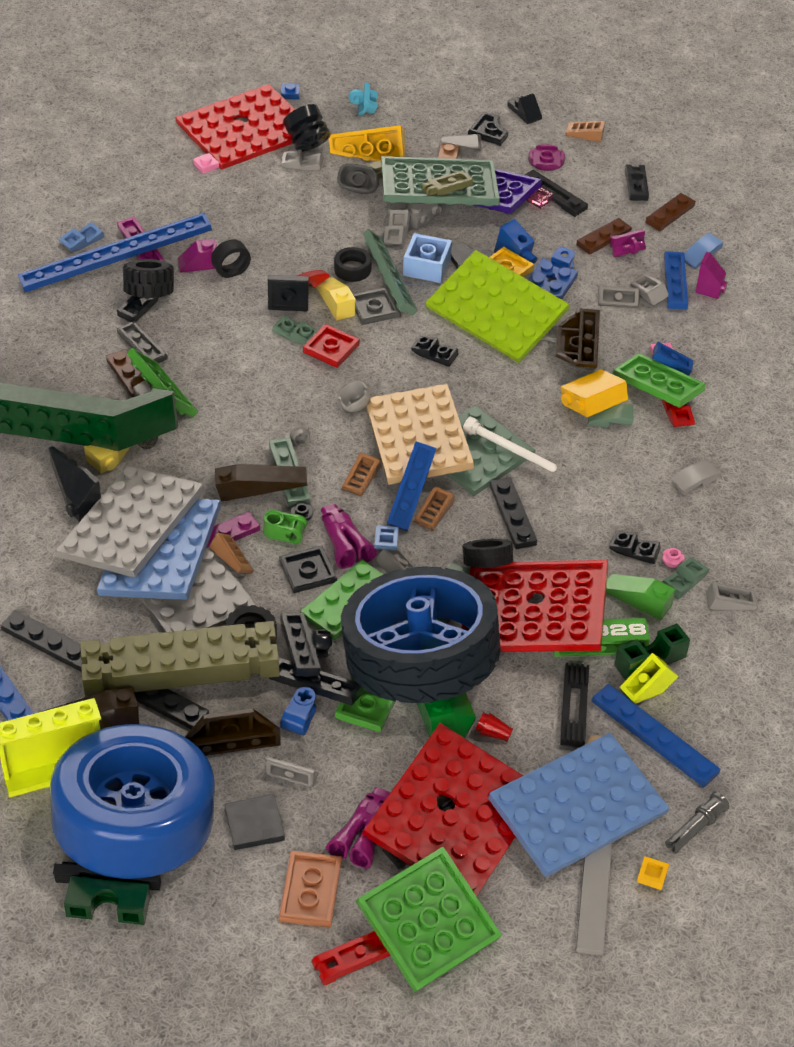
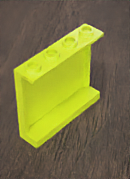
M95 698L0 723V761L9 798L50 787L54 767L62 754L82 737L100 730L99 720H101Z

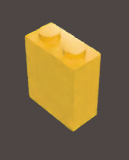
M602 369L560 386L563 405L586 417H590L628 400L626 380Z

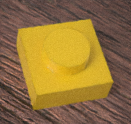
M644 856L637 883L662 890L669 864Z

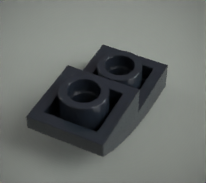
M419 336L411 347V350L417 355L445 366H451L459 355L458 348L439 345L438 338Z
M615 531L610 543V549L614 552L655 564L661 549L660 542L638 540L637 533Z

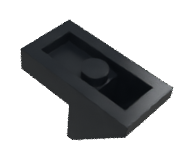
M533 93L508 101L507 106L527 125L542 120V114Z

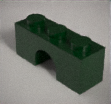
M676 623L657 631L655 640L647 647H643L638 639L617 647L614 666L623 678L627 680L652 653L662 659L667 665L687 657L690 638L679 624Z
M70 876L64 901L66 917L92 920L94 911L99 905L113 903L117 906L119 923L145 925L150 902L149 884H143L138 881L130 883L115 879L101 880L92 879L88 876Z

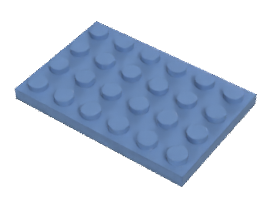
M197 499L135 578L104 570L97 587L98 596L188 600L221 509L220 500Z
M611 733L490 792L488 796L489 801L545 878L667 814L669 810L668 805Z

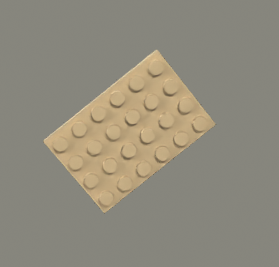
M448 384L421 389L417 388L370 398L366 408L388 485L401 483L416 441L437 448L427 478L474 469V462Z

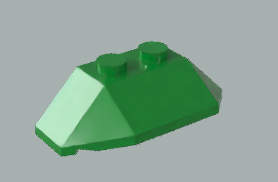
M466 692L445 700L439 699L436 702L417 703L429 737L441 723L463 738H466L476 719Z

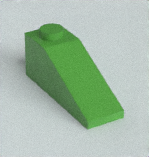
M612 574L607 580L606 593L662 620L672 607L675 588L653 578Z

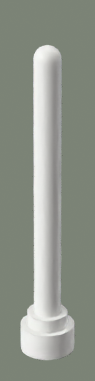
M470 416L464 423L463 432L469 435L478 434L551 472L557 470L556 464L481 427L479 420Z

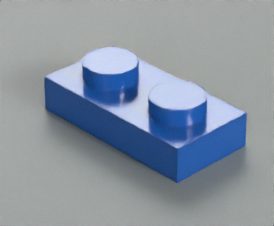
M660 342L656 343L652 355L655 361L688 376L690 375L693 368L692 359Z

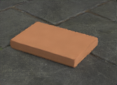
M291 850L279 913L280 922L322 927L332 926L342 856Z

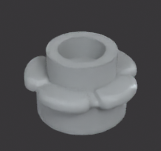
M304 426L294 428L290 433L291 442H294L297 446L307 444L310 440L309 429H306Z

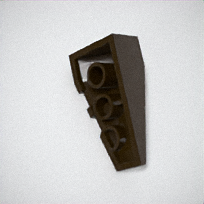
M235 464L215 468V486L221 501L241 499L308 486L307 469L300 466Z
M133 687L107 690L54 707L58 708L95 698L101 720H99L100 729L117 725L139 724L138 704Z

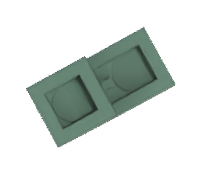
M617 404L588 417V425L609 427L612 422L632 426L634 420L633 405Z
M691 557L681 563L677 571L662 582L675 588L674 597L680 599L707 575L709 569Z

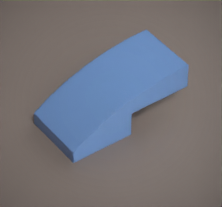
M90 222L80 231L73 228L62 236L59 241L70 251H77L101 240L105 236L103 231Z
M707 233L684 253L685 263L694 269L700 267L706 251L711 254L722 249L723 242L712 234Z
M376 526L374 549L397 550L399 527Z

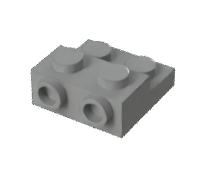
M397 202L388 208V214H390V210H409L411 212L409 225L419 229L421 226L427 225L433 217L440 215L442 203L431 205L427 203L410 204L407 202Z

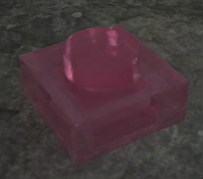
M539 187L526 201L541 209L553 200V194Z

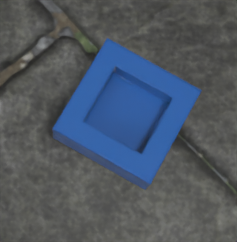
M281 84V96L284 99H299V84Z

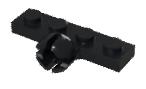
M281 613L280 623L295 675L303 677L320 676L321 667L318 658H326L331 654V652H327L332 646L330 631L326 629L310 631L304 613Z

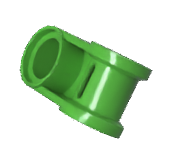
M269 510L264 514L263 534L270 539L299 544L302 542V532L306 529L308 523L301 515Z

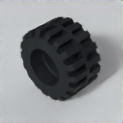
M151 259L128 262L123 266V291L129 295L141 298H159L172 294L174 292V266L164 261Z

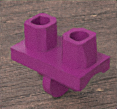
M645 230L630 231L626 234L610 237V247L612 248L613 256L618 257L629 253L637 254L638 251L646 249L644 241Z

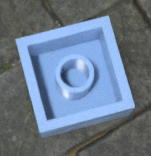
M414 233L404 255L403 276L441 283L451 260L452 241Z

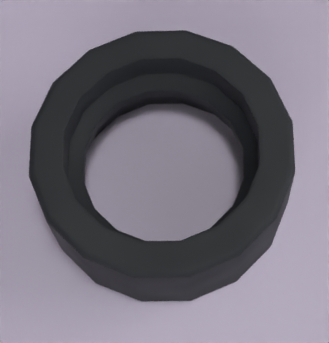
M236 239L220 243L214 249L211 256L213 267L224 278L242 274L246 271L251 261L250 253L245 245ZM240 252L239 257L233 263L222 265L224 259L230 254Z
M357 247L341 249L334 257L335 274L344 281L357 282L364 280L371 273V256L367 251ZM348 261H356L362 263L363 265L359 267H347L343 265V263Z

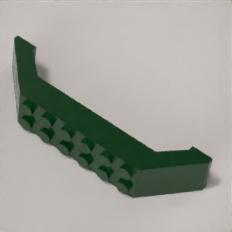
M0 381V433L82 446L92 445L121 451L173 431L178 427L174 391L153 388L151 392L122 401L8 384Z

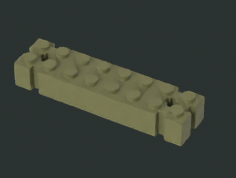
M274 621L255 623V628L246 629L245 624L115 637L110 638V643L104 644L100 643V639L80 641L82 682L85 697L104 692L105 690L133 687L134 692L251 680L250 675L260 674V679L280 676Z

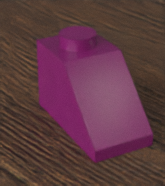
M216 238L196 240L178 257L180 273L215 269L211 262V256L217 247Z
M707 251L700 265L695 293L718 299L720 294L725 293L728 282L725 281L726 272L713 255Z

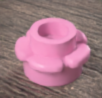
M676 548L666 549L663 552V562L670 568L678 567L685 559L681 551Z

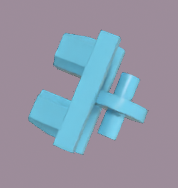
M364 83L363 92L355 89L349 93V101L353 104H358L359 116H364L365 112L375 113L378 107L376 102L378 92L370 90L369 83Z

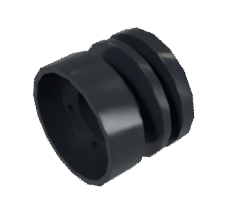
M315 104L299 107L289 113L283 120L288 134L292 135L291 140L296 150L301 149L304 152L314 149L326 142L331 136L326 123L322 121V114Z

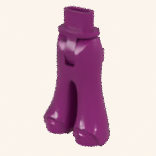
M336 504L321 508L322 520L334 547L337 567L340 569L351 567L355 564L356 556L359 562L361 560L369 562L377 557V550L374 549V545L357 530L350 516L342 508H338Z
M375 787L372 793H368L361 800L349 821L326 845V850L330 855L342 856V859L347 858L357 834L362 829L364 831L390 794L389 791ZM361 833L350 851V861L361 868H371L376 843Z

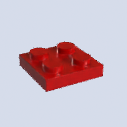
M324 324L303 346V353L338 368L360 345V339Z

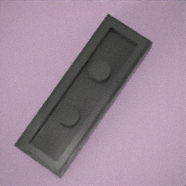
M135 321L117 328V333L131 348L141 352L157 363L168 359L167 354Z

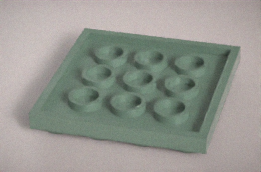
M476 405L458 415L462 429L468 417L471 416L479 420L481 427L535 453L534 448ZM464 432L474 462V469L446 475L475 496L489 487L490 481L502 478L527 461V459L478 434L469 435Z

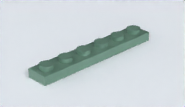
M367 229L363 233L366 239L365 244L371 250V256L377 262V268L383 274V280L391 290L389 292L397 302L396 307L402 313L407 312L411 316L414 315L418 310L382 238L370 229Z

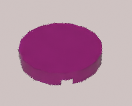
M540 144L535 149L532 148L530 150L528 160L533 167L539 170L553 171L564 165L565 153L563 150H558V147L555 145Z

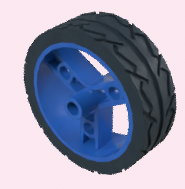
M428 566L396 570L370 580L372 581L370 583H365L346 601L348 603L344 605L341 613V627L348 671L355 682L379 698L395 702L398 700L403 703H427L459 696L473 689V686L479 685L489 677L496 667L495 663L499 660L501 645L496 599L488 586L479 579L462 571ZM436 617L451 619L470 629L466 631L437 621Z

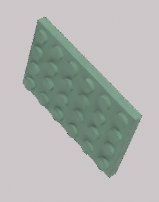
M381 156L384 202L427 203L431 205L436 203L447 205L465 204L467 206L499 205V193L493 160ZM458 171L465 172L473 179L472 186L450 192L446 195L438 196L435 194L429 196L421 189L422 185L428 180Z

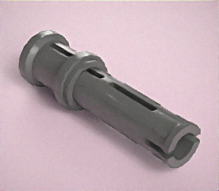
M713 792L710 795V799L704 805H699L696 808L695 815L665 841L667 848L674 844L671 851L678 853L704 826L714 824L716 817L721 812H726L730 806L727 799L722 794Z

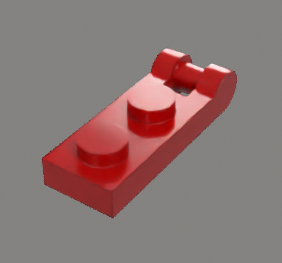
M375 931L315 956L311 963L315 970H319V978L322 984L328 985L342 976L387 958L390 954ZM335 962L336 966L329 968L328 964Z

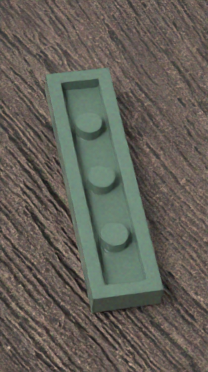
M290 437L269 441V449L275 465L299 466ZM306 486L283 490L288 508H292L298 503L310 504V496Z

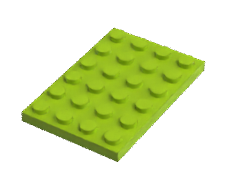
M477 250L425 302L426 307L518 363L527 356L570 309L567 302Z

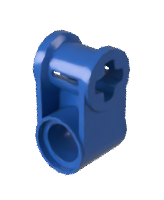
M301 687L295 691L294 696L282 715L281 729L303 736L306 734L316 712V704L314 703L316 695L313 689Z

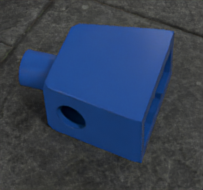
M516 219L500 227L494 252H497L502 247H506L533 264L538 259L532 253L535 243L534 239Z

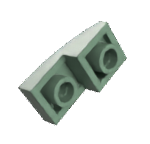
M286 315L272 329L274 333L302 345H305L318 332V330L305 321L298 324Z

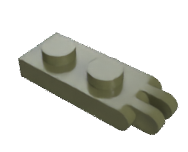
M458 171L428 180L422 185L421 189L429 196L435 194L438 196L446 195L450 192L472 186L473 179L465 172Z

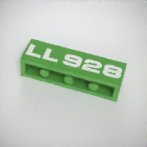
M646 618L604 619L601 651H553L554 657L616 655L617 647L637 639L643 647H647L650 637Z

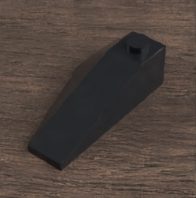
M51 446L49 447L50 462L66 504V511L71 518L75 517L80 522L95 503L101 499L99 480L86 467H77L75 460L71 459L68 461L67 456L63 452Z

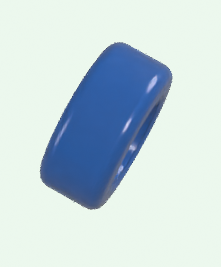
M125 724L92 732L72 744L62 754L54 767L50 782L51 824L54 836L67 856L80 866L100 875L120 879H141L172 871L193 858L202 849L211 833L214 818L215 780L210 762L205 754L189 739L165 728L144 724ZM150 795L156 796L160 799H153ZM105 801H114L116 806Z

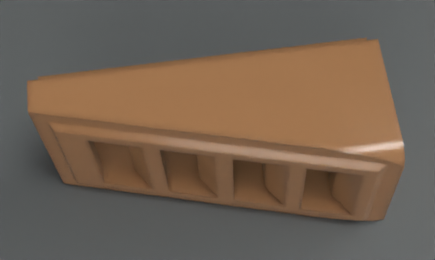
M605 121L569 122L565 136L601 142Z
M360 452L342 485V489L362 496L381 467L380 459ZM362 466L368 467L370 470L364 469ZM358 472L365 473L367 476L361 475ZM356 477L364 481L360 482L355 480L354 478ZM353 483L361 487L358 489L350 486V484Z
M434 486L416 515L414 523L434 531L453 505L454 494ZM437 499V500H439V501H441V502H444V503H443V505H442V504L436 502L435 500ZM431 505L440 508V510L432 508ZM427 511H430V512L436 514V516L430 515V514H428V513H426V512H427ZM423 516L433 520L432 523L423 520Z
M217 533L209 546L210 549L236 572L252 574L253 568L234 539L229 534Z

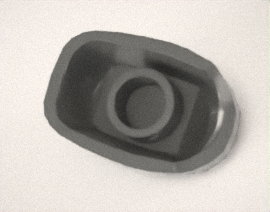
M347 163L343 164L339 169L337 182L340 187L359 194H371L377 190L379 179L373 168Z

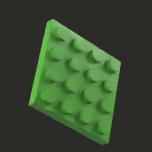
M444 847L431 853L356 900L357 905L414 993L502 936Z

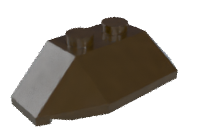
M579 308L574 315L558 325L557 358L575 368L597 369L600 310Z
M254 708L203 715L185 736L205 756L281 745L280 728Z

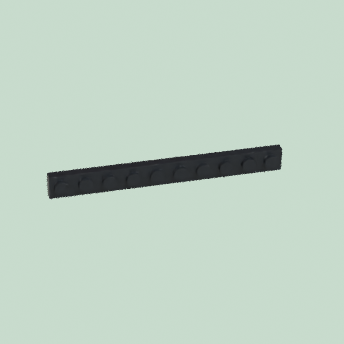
M14 610L0 625L1 630L82 672L80 643L17 610ZM169 689L134 692L137 702L189 729H192L203 715L209 714L208 709Z

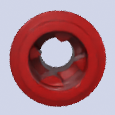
M483 712L475 730L481 732L480 735L508 742L513 728L509 727V725L492 713L487 714Z

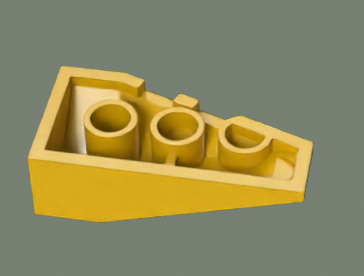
M399 125L331 134L329 138L330 153L350 158H362L369 162L370 160L381 161V156L405 157V129Z

